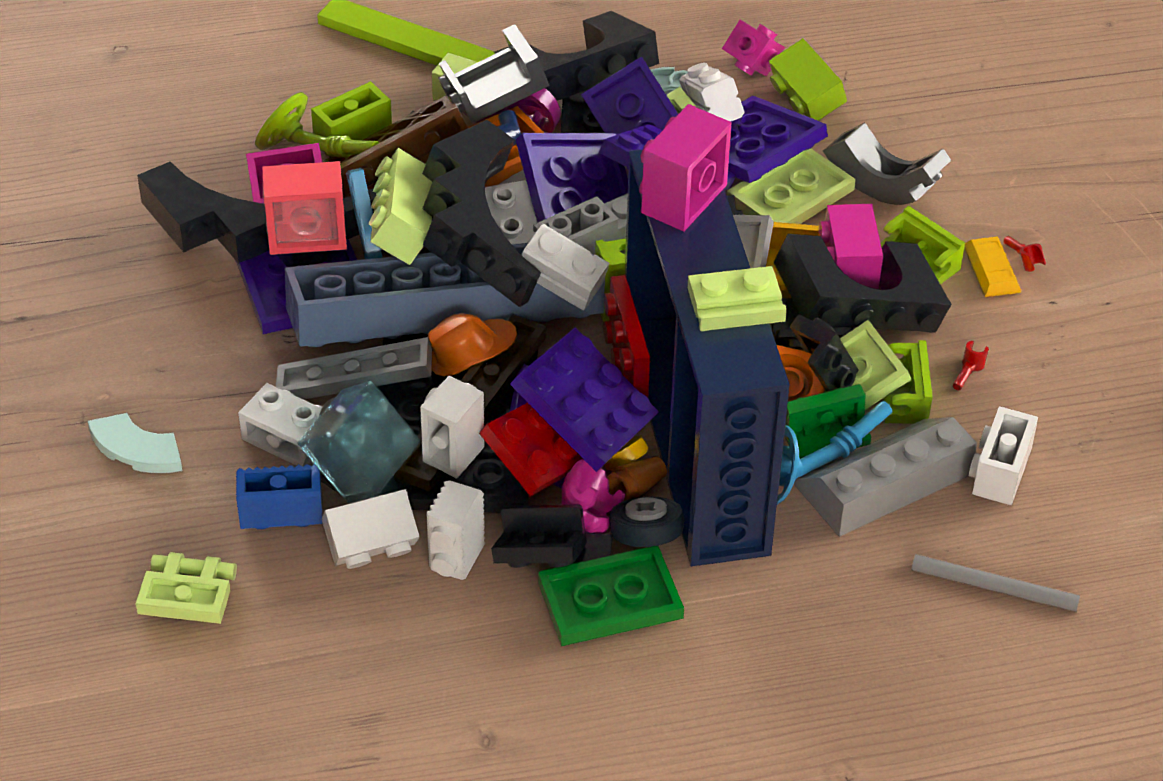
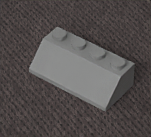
M953 417L923 419L870 445L851 452L846 458L839 457L795 479L794 485L840 537L969 477V470L976 452L977 442Z

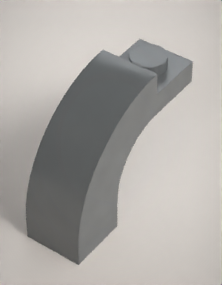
M865 122L842 133L823 150L830 162L856 179L855 189L880 202L894 205L916 202L943 176L941 170L951 161L944 149L914 161L900 159L882 147Z

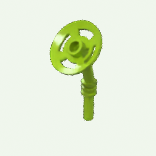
M303 92L296 93L284 101L266 120L255 140V146L260 150L270 148L283 139H286L288 142L294 141L301 145L319 143L320 151L325 152L329 157L344 158L349 157L351 154L358 155L379 143L378 141L351 140L348 136L330 135L324 137L302 130L303 125L299 122L308 102V97ZM297 107L295 112L289 114L293 109Z

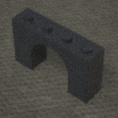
M613 11L583 20L586 50L555 54L544 52L530 45L538 56L550 85L545 89L557 101L594 87L640 57H643L648 67L659 64L655 31ZM506 48L497 50V51L494 52V54H496V53H498V52H500V51H502V50H504V49H506Z
M787 234L773 262L799 314L812 321L815 318H819L830 326L856 328L869 320L875 329L936 333L952 305L918 244L885 241L882 247L883 261L879 282L881 290L859 284L845 275L834 262L821 236Z

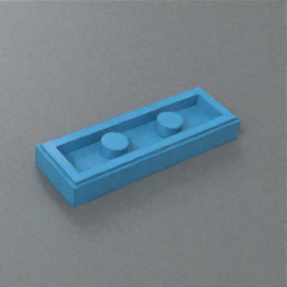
M361 168L348 170L346 176L365 259L383 258L381 248L370 242L372 226L369 225V221L373 211L364 170Z

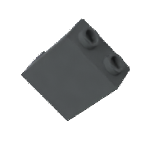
M515 24L502 30L508 43V48L455 74L446 60L439 63L444 75L438 77L445 94L447 97H450L452 103L456 104L460 113L465 112L471 124L550 86L538 56Z

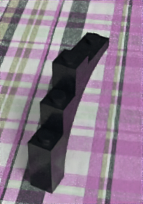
M485 120L433 144L422 173L432 181L422 209L433 217L423 246L451 267L461 262L518 307H521L529 302L541 272L514 248L503 235L491 215L485 196V183L489 178L503 170L515 140L490 121Z
M167 162L137 175L141 203L183 252L218 239L239 264L269 251L264 203L232 198L208 189L187 177L172 162ZM370 189L368 193L372 205L376 193L373 192V189ZM351 196L343 198L346 240L359 235ZM326 251L276 254L286 267L315 265L327 261Z

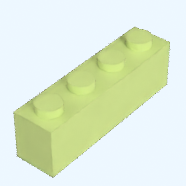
M398 148L391 158L386 156L381 161L375 173L378 180L373 189L376 197L371 205L374 213L369 221V225L372 226L370 242L410 265L423 248V242L432 222V216L422 209L432 181L422 174L426 164Z

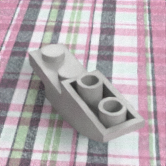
M628 193L605 204L596 196L534 224L533 231L536 233L539 227L545 224L591 252L590 254H595L596 240L603 239L606 242L626 239Z

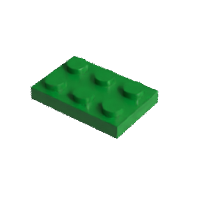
M651 546L538 572V585L561 647L684 619L683 603L659 546Z

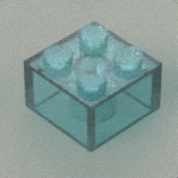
M369 380L342 389L297 444L349 504L378 496L421 440L373 382Z

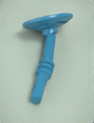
M881 401L853 426L847 425L842 431H839L836 436L830 439L829 445L801 459L799 457L796 435L789 426L785 425L784 436L790 439V446H782L778 486H784L783 492L777 495L776 505L780 504L788 496L795 479L839 457L846 458L850 452L862 444V438L892 414L893 411L890 405L885 401Z

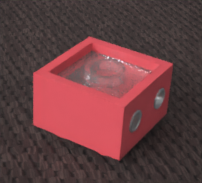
M340 161L262 166L263 198L270 255L347 249Z

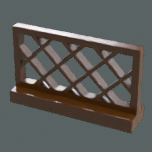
M447 95L363 139L365 141H378L377 145L358 155L351 154L347 158L329 157L322 162L340 161L343 198L351 196L346 176L348 170L363 169L368 190L373 189L378 180L375 173L379 164L386 156L391 158L398 148L426 164L433 144L464 131L468 127L456 104L452 103Z

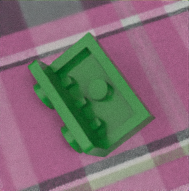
M860 384L837 388L833 391L801 397L787 402L785 425L789 426L796 435L800 459L829 445L830 439L836 436L839 431H842L847 425L853 426L865 415L866 395ZM870 432L862 438V444L859 447L871 444L872 437ZM784 436L788 445L790 446V439L787 436Z

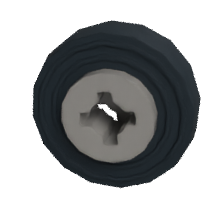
M653 496L631 498L622 501L612 508L609 517L610 530L613 538L622 544L636 547L659 546L672 542L681 536L684 529V514L680 504L671 499Z

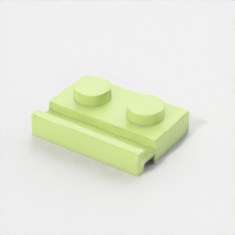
M772 266L688 275L687 288L696 318L699 320L700 331L785 322L787 309L782 303V294Z

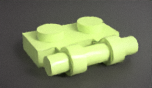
M170 552L168 556L153 554L151 571H146L135 603L137 614L221 624L230 594L229 580H235L237 564L221 562L219 557L207 556L205 560L185 558L183 553Z

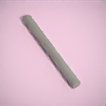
M915 554L912 564L913 571L1077 612L1080 595Z

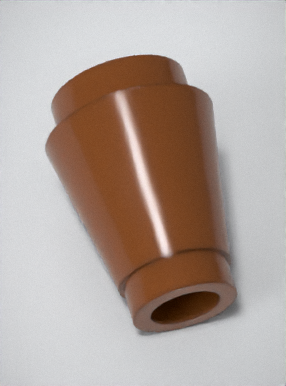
M652 456L651 458L614 467L612 473L607 477L609 479V493L614 495L618 490L625 493L623 501L642 497L661 479L666 477L667 468L664 461L658 456Z

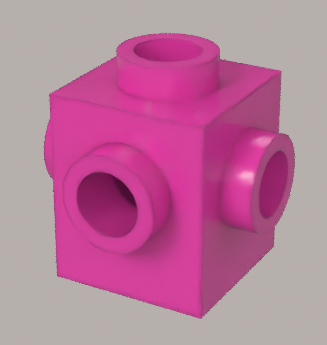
M739 20L722 49L735 57L737 61L734 65L752 76L754 71H757L767 77L771 71L769 60L780 54L785 47L774 41L777 34L762 24H759L756 29L746 22Z

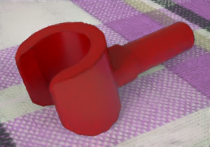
M1010 236L1004 238V244L1021 255L1025 271H1034V264L1046 265L1040 244L1035 243L1026 246Z
M969 341L966 344L962 360L963 367L952 385L954 389L961 390L973 371L984 369L989 351L987 346L984 351L976 352L972 350L974 341Z

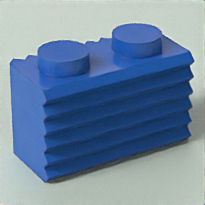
M315 463L312 466L306 464L304 467L298 464L296 467L289 465L287 468L283 465L279 468L273 466L270 469L266 466L263 469L256 467L254 470L249 467L246 470L239 468L236 471V501L240 529H266L281 526L306 527L314 524H323L320 466Z

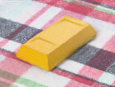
M998 236L971 239L965 243V251L985 297L1021 293L1020 285Z

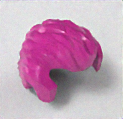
M581 459L575 463L565 477L562 485L561 505H581L583 508L585 531L603 534L607 531L610 524L609 517L606 514L624 500L625 493L618 490L614 495H611L609 493V479L606 476V471L600 468L596 472L584 459Z

